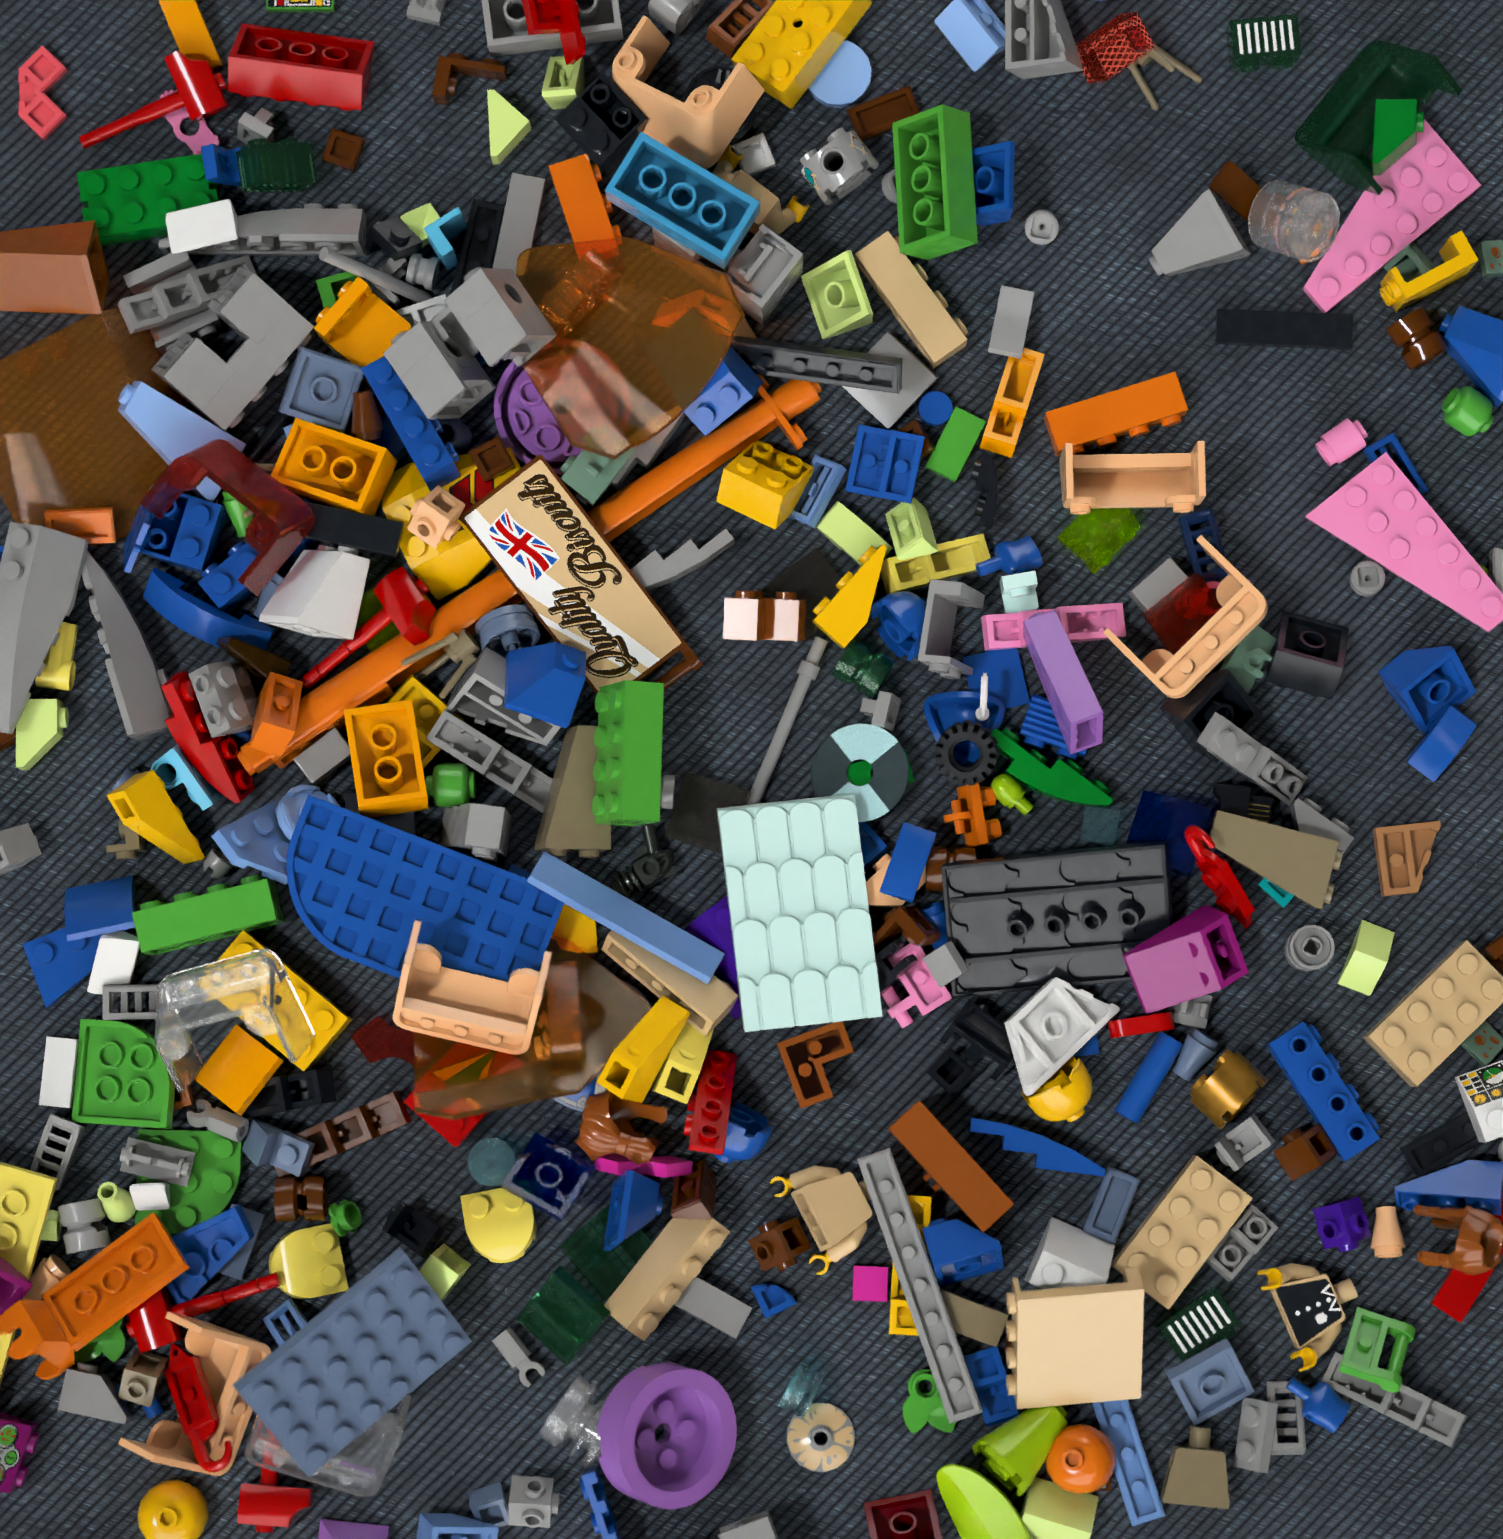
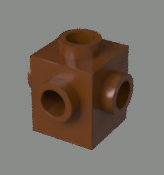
M797 1217L782 1224H779L777 1219H774L758 1227L760 1234L748 1240L763 1271L776 1266L780 1272L798 1263L795 1256L812 1248Z

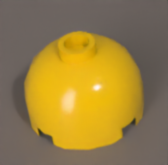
M1072 1056L1033 1095L1026 1096L1023 1090L1021 1095L1028 1106L1040 1118L1046 1121L1060 1122L1067 1120L1072 1122L1080 1118L1085 1112L1084 1107L1089 1102L1093 1090L1092 1079L1079 1058L1076 1060Z
M174 1479L162 1481L150 1488L140 1502L137 1516L139 1528L145 1539H198L205 1529L209 1514L207 1501L201 1491L189 1483Z

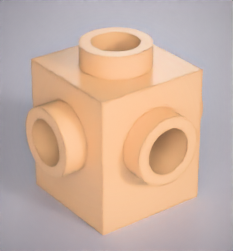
M437 485L425 498L420 497L413 505L409 513L413 518L407 530L435 549L444 539L451 541L461 526L457 521L466 504Z

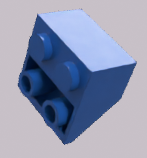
M157 486L150 506V526L140 553L173 566L202 574L206 568L212 565L227 512L220 504Z

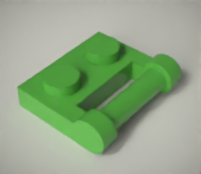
M1357 1307L1339 1372L1378 1384L1388 1392H1398L1402 1384L1400 1374L1409 1343L1414 1340L1416 1329L1408 1323ZM1386 1334H1390L1395 1338L1388 1368L1385 1370L1379 1368L1378 1363Z

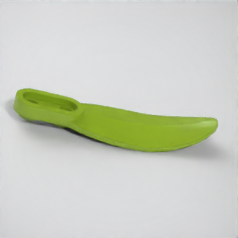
M958 1464L943 1465L938 1470L936 1476L938 1488L961 1539H1031L1011 1501L982 1474Z

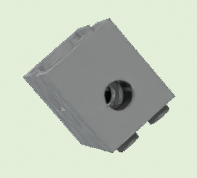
M761 224L758 232L745 249L743 248L742 251L740 249L736 250L725 270L652 227L656 247L722 296L734 300L741 310L762 325L803 273V253L764 224Z
M241 267L237 269L206 305L245 340L227 362H224L220 356L214 353L197 337L193 339L184 331L151 369L205 418L223 430H226L229 426L233 428L241 421L245 415V412L242 410L251 400L256 402L265 393L267 381L273 374L278 376L285 370L289 364L287 358L295 349L299 350L300 346L304 347L312 337L310 332L314 328L310 322L254 272Z
M477 267L465 275V282L444 299L448 305L434 316L431 321H419L409 331H403L391 340L392 346L383 353L428 419L461 418L496 388L475 358L478 352H480L489 367H493L500 359H512L516 366L520 367L557 336L512 269Z

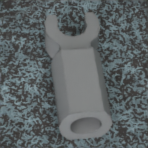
M204 1099L196 1101L197 1111L200 1113L187 1112V1123L191 1126H205L209 1131L238 1143L248 1133L249 1121L218 1107L214 1109Z
M508 1327L492 1340L510 1366L518 1368L519 1379L527 1388L532 1385L526 1377L528 1369H536L541 1376L546 1374L542 1364L532 1361L528 1357L531 1354L511 1327Z

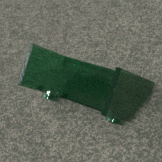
M1375 40L1362 48L1298 128L1295 134V141L1305 153L1347 185L1380 195L1383 189L1371 176L1372 161L1365 155V152L1373 144L1376 99L1417 100V105L1422 106L1429 102L1436 90L1458 96L1463 90L1435 55L1386 41Z

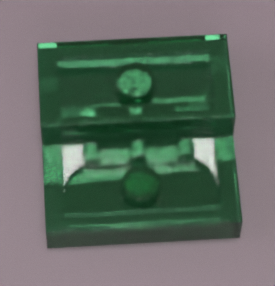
M609 1205L559 1246L602 1300L618 1288L652 1245V1242L639 1229L611 1251L603 1250Z
M559 1266L551 1273L540 1291L530 1299L517 1320L568 1366L594 1336L611 1312L564 1268Z

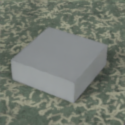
M952 941L922 958L940 988L969 971Z

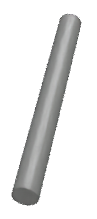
M327 247L322 248L319 253L320 260L417 303L430 299L428 292Z

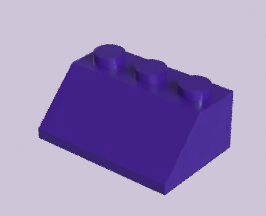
M726 896L683 930L725 953L713 975L719 980L726 981L738 995L730 1011V1014L736 1020L742 1016L728 897Z

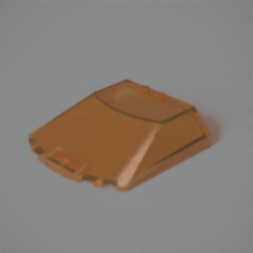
M119 307L103 310L102 314H92L0 360V495L15 523L46 527L44 516L46 510L114 507L117 539L128 535L143 498L149 500L150 508L157 486L180 493H186L190 489L118 412L121 404L118 401L120 393L128 383L132 385L134 381H142L186 408L181 396L151 370L161 359V356L148 331L144 330L130 335ZM88 544V546H97L101 544Z

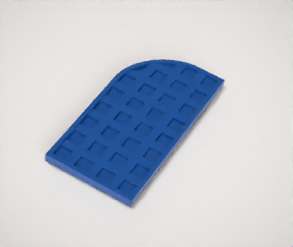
M308 795L288 847L286 870L290 895L301 920L319 942L337 955L401 979L414 921L421 922L417 943L428 944L438 950L442 955L441 967L509 982L510 974L517 969L531 968L538 971L564 905L560 900L528 883L527 878L311 795Z

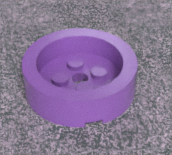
M552 340L522 366L517 367L514 361H512L499 380L494 398L495 422L505 448H512L519 465L522 467L537 455H542L560 479L564 475L560 468L571 454L578 457L585 446L581 444V441L592 427L599 430L602 425H605L625 442L631 427V401L621 372L613 361L600 350L578 341ZM562 399L569 401L572 405V412L565 417H557L553 413L555 402Z
M660 1361L658 1364L647 1367L640 1366L627 1374L614 1387L602 1408L597 1427L601 1455H598L599 1462L610 1483L618 1491L630 1498L662 1509H678L690 1506L704 1498L717 1486L731 1462L737 1436L736 1416L731 1399L723 1386L704 1372L672 1362ZM663 1423V1435L665 1438L656 1441L655 1430Z

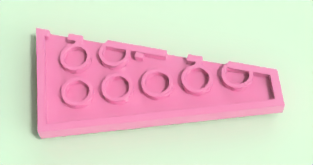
M1425 119L1423 132H1417L1416 145L1383 174L1372 177L1303 287V291L1322 313L1330 311L1379 271L1403 248L1418 239L1480 188L1481 184Z
M1386 452L1305 516L1312 523L1330 532L1339 540L1357 549L1363 555L1416 586L1430 597L1448 606L1454 612L1486 632H1491L1503 622L1502 592Z

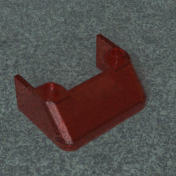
M222 439L212 440L176 458L139 503L161 520L183 491L196 488L206 476L255 514V517L246 528L245 536L248 544L259 554L239 577L238 581L254 595L258 596L312 529L315 522V514L306 502L229 442Z

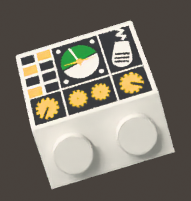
M1503 1060L1455 1077L1479 1142H1489L1503 1136Z

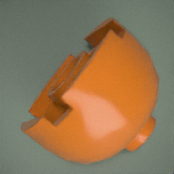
M1076 1424L1066 1426L1052 1444L1045 1460L1046 1469L1053 1482L1063 1490L1075 1494L1092 1493L1105 1486L1110 1480L1109 1478L1116 1465L1115 1448L1104 1432L1091 1425Z

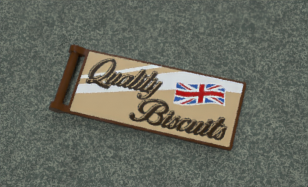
M537 455L460 515L462 522L557 643L586 652L585 680L596 694L599 692V687L624 680L640 681L677 651H680L685 659L654 681V683H664V691L691 670L697 671L703 666L698 656L686 643L542 455Z

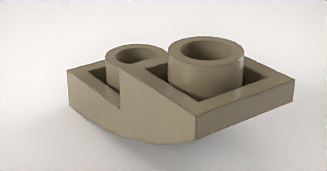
M939 1288L954 1332L997 1347L1009 1314L975 1302L969 1297Z

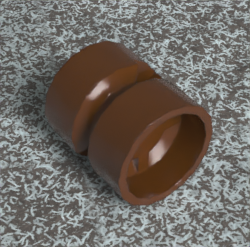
M1424 307L1407 314L1386 329L1395 347L1403 348L1401 356L1410 371L1426 364L1448 349L1439 331L1431 330L1433 321Z
M931 847L926 862L925 891H943L941 866L944 863L976 859L975 848L956 847L953 852H949L946 847Z
M305 1176L302 1182H299L297 1177H276L274 1185L276 1221H297L300 1216H303L306 1221L326 1220L328 1211L326 1176ZM301 1195H307L306 1203H301Z

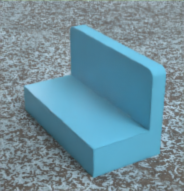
M459 207L424 228L431 247L447 271L458 264L455 252L448 240L467 227Z

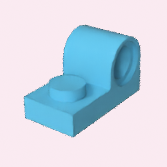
M178 744L164 753L151 766L150 770H154L156 775L163 780L166 789L175 788L183 782L190 799L198 804L203 811L223 796L194 768ZM167 763L175 768L176 774L168 769Z

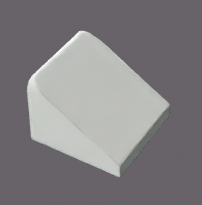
M168 1182L140 1183L130 1186V1194L136 1210H164L170 1208V1184Z

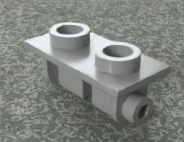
M128 1137L126 1148L123 1147L120 1154V1161H122L120 1171L188 1187L196 1153Z

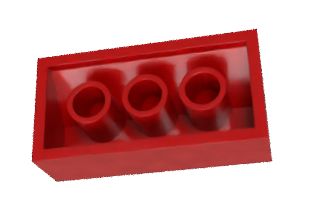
M242 23L228 56V92L239 93L245 97H268L281 102L288 100L304 102L310 106H333L345 111L362 110L368 92L375 42Z

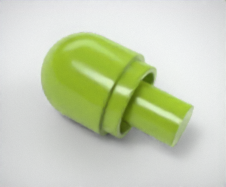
M1000 774L992 780L991 787L996 795V799L1002 805L1007 806L1009 809L1015 806L1024 816L1034 807L1023 796L1026 791L1013 776Z

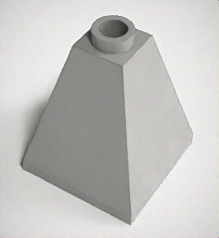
M1208 189L1201 194L1151 250L1154 256L1150 257L1149 261L1158 276L1163 273L1166 276H1172L1245 258L1251 253L1219 197Z

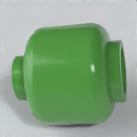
M1464 386L1460 389L1456 387L1451 390L1441 406V410L1444 411V422L1468 437L1475 435L1479 431L1484 433L1494 419V416L1491 414L1493 409L1492 401L1470 386Z
M439 763L434 767L433 775L426 776L427 796H433L434 802L438 807H460L462 804H467L471 798H476L475 771H470L465 763Z

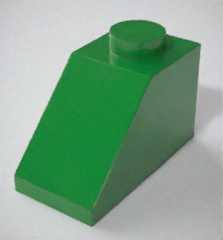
M1376 99L1372 157L1373 175L1383 174L1416 145L1417 132H1423L1424 112L1418 111L1417 100Z

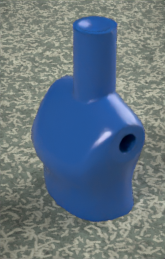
M1028 535L1019 540L998 543L994 548L995 557L977 563L976 570L980 577L1000 569L1007 575L1024 573L1041 567L1042 557L1036 544Z
M1293 1376L1286 1385L1288 1390L1304 1400L1302 1415L1310 1422L1321 1425L1330 1433H1334L1338 1429L1350 1409L1351 1403L1342 1399L1325 1382H1319L1310 1388Z

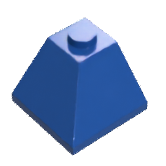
M1007 141L972 149L976 222L978 225L987 226L1010 220L1014 202L1015 142Z
M557 642L509 651L506 654L504 708L566 729L571 721L586 679V652Z
M1451 646L1403 651L1378 671L1389 694L1423 734L1428 731V727L1449 703L1457 708L1476 693L1458 655Z
M626 1170L613 1182L603 1250L611 1251L653 1220L656 1214L660 1215L663 1206V1194H659L660 1183L630 1170Z
M941 1218L930 1222L928 1227L922 1228L933 1272L939 1287L1004 1269L1000 1242L958 1219L948 1220L947 1218Z

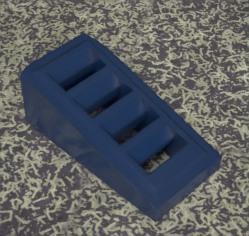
M1212 508L1179 517L1177 523L1197 585L1226 577L1228 574L1220 566L1209 571H1201L1200 566L1215 561L1210 556L1198 559L1197 553L1204 551L1200 544L1194 545L1193 542L1200 535L1203 537L1210 535L1211 541L1208 542L1226 559ZM1202 522L1206 523V528L1193 532L1190 531L1189 526Z

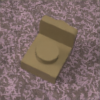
M119 818V834L121 839L125 838L126 844L106 846V853L116 855V860L137 858V852L146 851L145 838L125 826Z
M135 1349L124 1368L118 1397L150 1407L154 1401L157 1385L164 1374V1370L167 1368L169 1358L149 1352L140 1354L139 1349Z

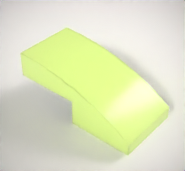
M839 501L831 507L816 527L836 547L847 553L860 566L862 564L858 561L859 558L871 545L877 549L880 545L884 544L887 547L884 558L892 550V547Z

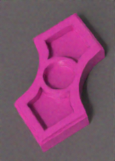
M608 1154L596 1159L594 1168L615 1175H622L626 1170H630L641 1175L668 1178L692 1173L693 1161L670 1155L652 1156L649 1163L637 1165L626 1156Z

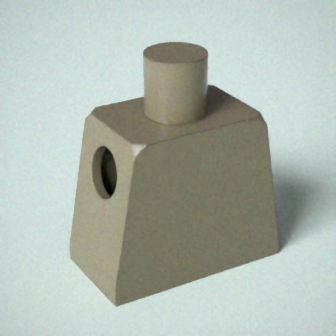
M1190 1426L1189 1446L1173 1445L1160 1493V1500L1163 1503L1229 1509L1226 1455L1222 1449L1210 1448L1211 1428Z

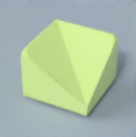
M427 203L403 214L400 218L423 241L421 246L423 248L429 244L424 228L439 219L440 216L431 203Z

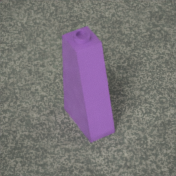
M1056 610L1033 614L1028 620L1023 621V638L1070 755L1101 744L1103 737V711Z

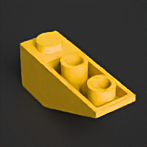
M884 544L880 545L877 549L871 545L859 558L858 561L862 566L853 575L848 571L835 585L839 589L837 594L831 600L825 596L812 610L817 615L812 622L841 649L845 648L868 622L887 548Z
M154 770L135 774L106 795L125 826L181 863H191L205 858L200 849L198 839L189 831L183 820L182 812L174 805L165 790L166 787L163 780L156 775Z
M662 995L612 1052L597 1083L621 1099L643 1103L691 1012Z

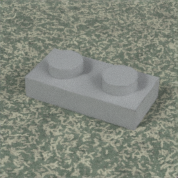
M1243 1398L1233 1467L1268 1473L1278 1403L1254 1398Z

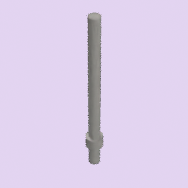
M815 636L806 660H802L797 670L799 677L745 805L760 804L810 683L812 680H816L820 671L818 664L828 641Z

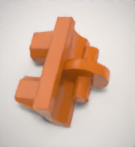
M976 782L975 785L969 786L967 784L957 787L958 800L951 801L952 814L943 816L944 823L954 822L956 835L964 834L966 848L978 847L989 843V840L1000 837L1002 831L999 820H985L983 808L996 805V795L992 787L979 786V782Z

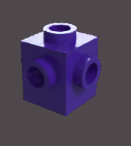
M1360 1196L1332 1202L1312 1209L1324 1250L1338 1247L1339 1252L1353 1250L1360 1247L1358 1241L1371 1237L1368 1219L1364 1213Z

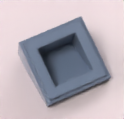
M500 1482L468 1493L469 1505L475 1520L497 1525L498 1527L508 1525V1503Z

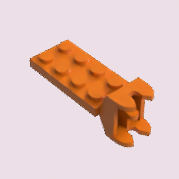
M154 1212L42 1294L43 1300L20 1299L3 1312L0 1316V1335L10 1334L16 1329H21V1335L12 1342L7 1355L12 1359H23L30 1355L39 1354L45 1360L40 1363L35 1375L42 1380L55 1378L75 1364L74 1350H80L189 1269V1265L160 1217Z

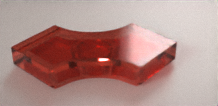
M377 1016L350 1036L370 1064L383 1058L394 1057L409 1062L416 1070L421 1071L447 1051L437 1037L394 1028L385 1023L380 1016Z

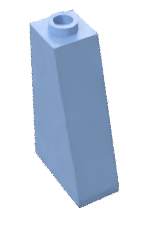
M134 381L132 385L128 383L119 395L118 401L121 404L118 412L200 499L214 502L232 470L224 469L222 464L224 462H237L246 444L142 381Z

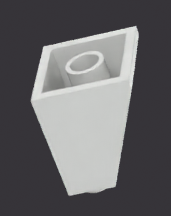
M318 545V550H303L260 614L259 621L312 637L353 640L370 559L357 556L358 550L345 546H338V549Z
M1051 1217L1024 1280L1042 1289L1106 1284L1115 1244Z

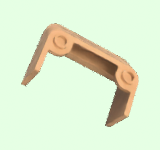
M643 15L613 61L612 81L648 119L643 131L644 134L700 167L708 169L719 160L765 90L744 64L740 62L737 63L720 90L709 85L699 86L690 93L684 103L644 83L671 43L653 22Z
M1197 441L1191 453L1073 455L1072 443H1065L1059 458L1063 507L1069 508L1070 514H1089L1091 509L1162 507H1173V512L1188 513L1193 512L1194 506L1200 505L1206 497L1205 441Z
M1202 535L1196 540L1204 551L1228 574L1220 582L1216 590V598L1222 608L1176 654L1173 655L1165 649H1156L1151 651L1141 661L1108 628L1103 632L1166 696L1175 699L1186 696L1265 618L1268 611L1267 601L1261 592Z
M414 921L393 1012L394 1023L405 1030L514 1055L525 1053L529 1049L552 952L545 951L540 972L531 968H522L510 974L509 982L441 967L442 955L431 945L417 943L421 922Z
M167 1311L166 1319L188 1329L185 1337L186 1349L191 1354L199 1356L220 1418L216 1433L205 1442L209 1456L214 1461L221 1459L225 1452L224 1443L230 1441L233 1449L232 1458L229 1464L218 1472H208L201 1468L196 1461L189 1437L184 1434L179 1416H177L176 1421L165 1419L157 1422L151 1429L146 1443L120 1438L118 1444L155 1463L221 1476L233 1465L253 1411L233 1384L271 1354V1350L268 1345L258 1340L203 1320Z

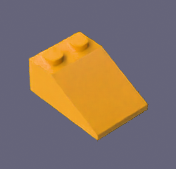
M295 418L269 480L325 506L375 516L397 460L387 448Z
M412 699L345 709L344 716L359 814L368 818L429 809Z

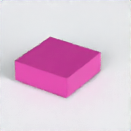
M853 1265L852 1301L887 1302L888 1267Z

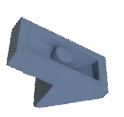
M255 1117L252 1118L242 1151L255 1166L261 1167L270 1164L297 1177L305 1175L315 1143Z

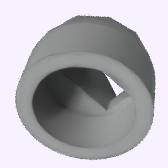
M212 849L203 862L205 873L212 869L211 878L215 879L224 877L234 866L223 853L216 849Z

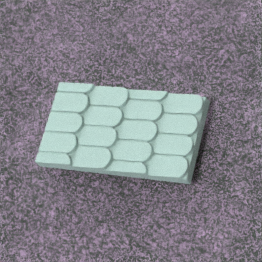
M854 794L717 808L744 1031L752 1032L883 1017Z

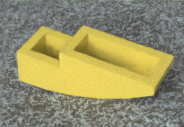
M984 534L937 544L938 551L929 555L899 560L897 556L886 558L883 560L880 571L886 594L927 587L930 584V579L948 581L977 572L976 564L991 558Z

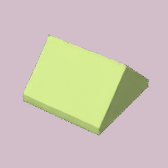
M851 250L839 254L801 276L822 339H828L872 324L873 312Z
M1035 1477L1027 1490L1020 1517L1031 1539H1090L1099 1496L1090 1493L1075 1494L1067 1492L1054 1482Z

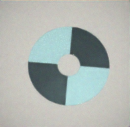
M853 724L835 731L825 739L814 757L811 776L817 797L853 793L858 822H866L885 815L899 802L907 786L909 769L906 754L893 735L874 725ZM858 759L868 761L873 768V777L864 786H855L847 778L848 766Z

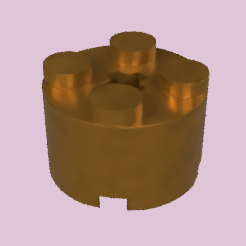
M1229 1049L1214 1063L1213 1070L1215 1072L1210 1077L1203 1074L1190 1088L1191 1091L1189 1093L1192 1096L1190 1102L1220 1130L1225 1127L1226 1121L1224 1118L1231 1122L1256 1096L1254 1092L1259 1088L1257 1083L1263 1088L1268 1081L1238 1051L1232 1053Z

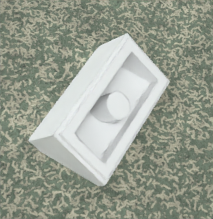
M230 199L166 214V225L172 254L238 239V217Z
M122 930L106 933L100 937L87 992L102 994V985L131 984L140 948L138 937ZM114 992V996H121V992Z
M46 1037L39 1105L73 1108L79 1039Z

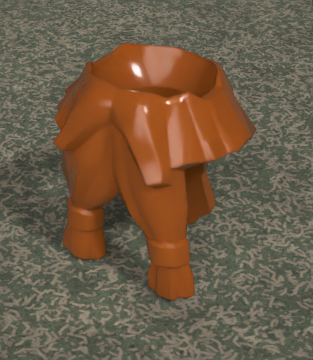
M609 1090L604 1093L589 1095L582 1112L579 1137L574 1141L585 1151L592 1162L600 1157L615 1153L626 1156L637 1165L649 1163L658 1147V1139L645 1137V1134L636 1131L629 1119L641 1116L642 1118L652 1119L663 1124L668 1116L667 1107L624 1100Z
M1416 1205L1413 1208V1212L1419 1216L1440 1218L1432 1219L1431 1224L1441 1229L1459 1230L1453 1252L1450 1254L1427 1251L1417 1252V1261L1428 1267L1442 1266L1443 1268L1456 1269L1466 1274L1477 1275L1495 1268L1501 1262L1503 1223L1491 1213L1468 1205L1465 1208H1440Z

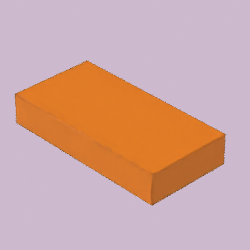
M114 507L56 509L44 512L45 526L47 528L89 541L88 544L116 543L117 541Z

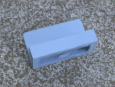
M953 0L935 19V24L974 72L980 70L995 54L1005 50V26L984 0Z

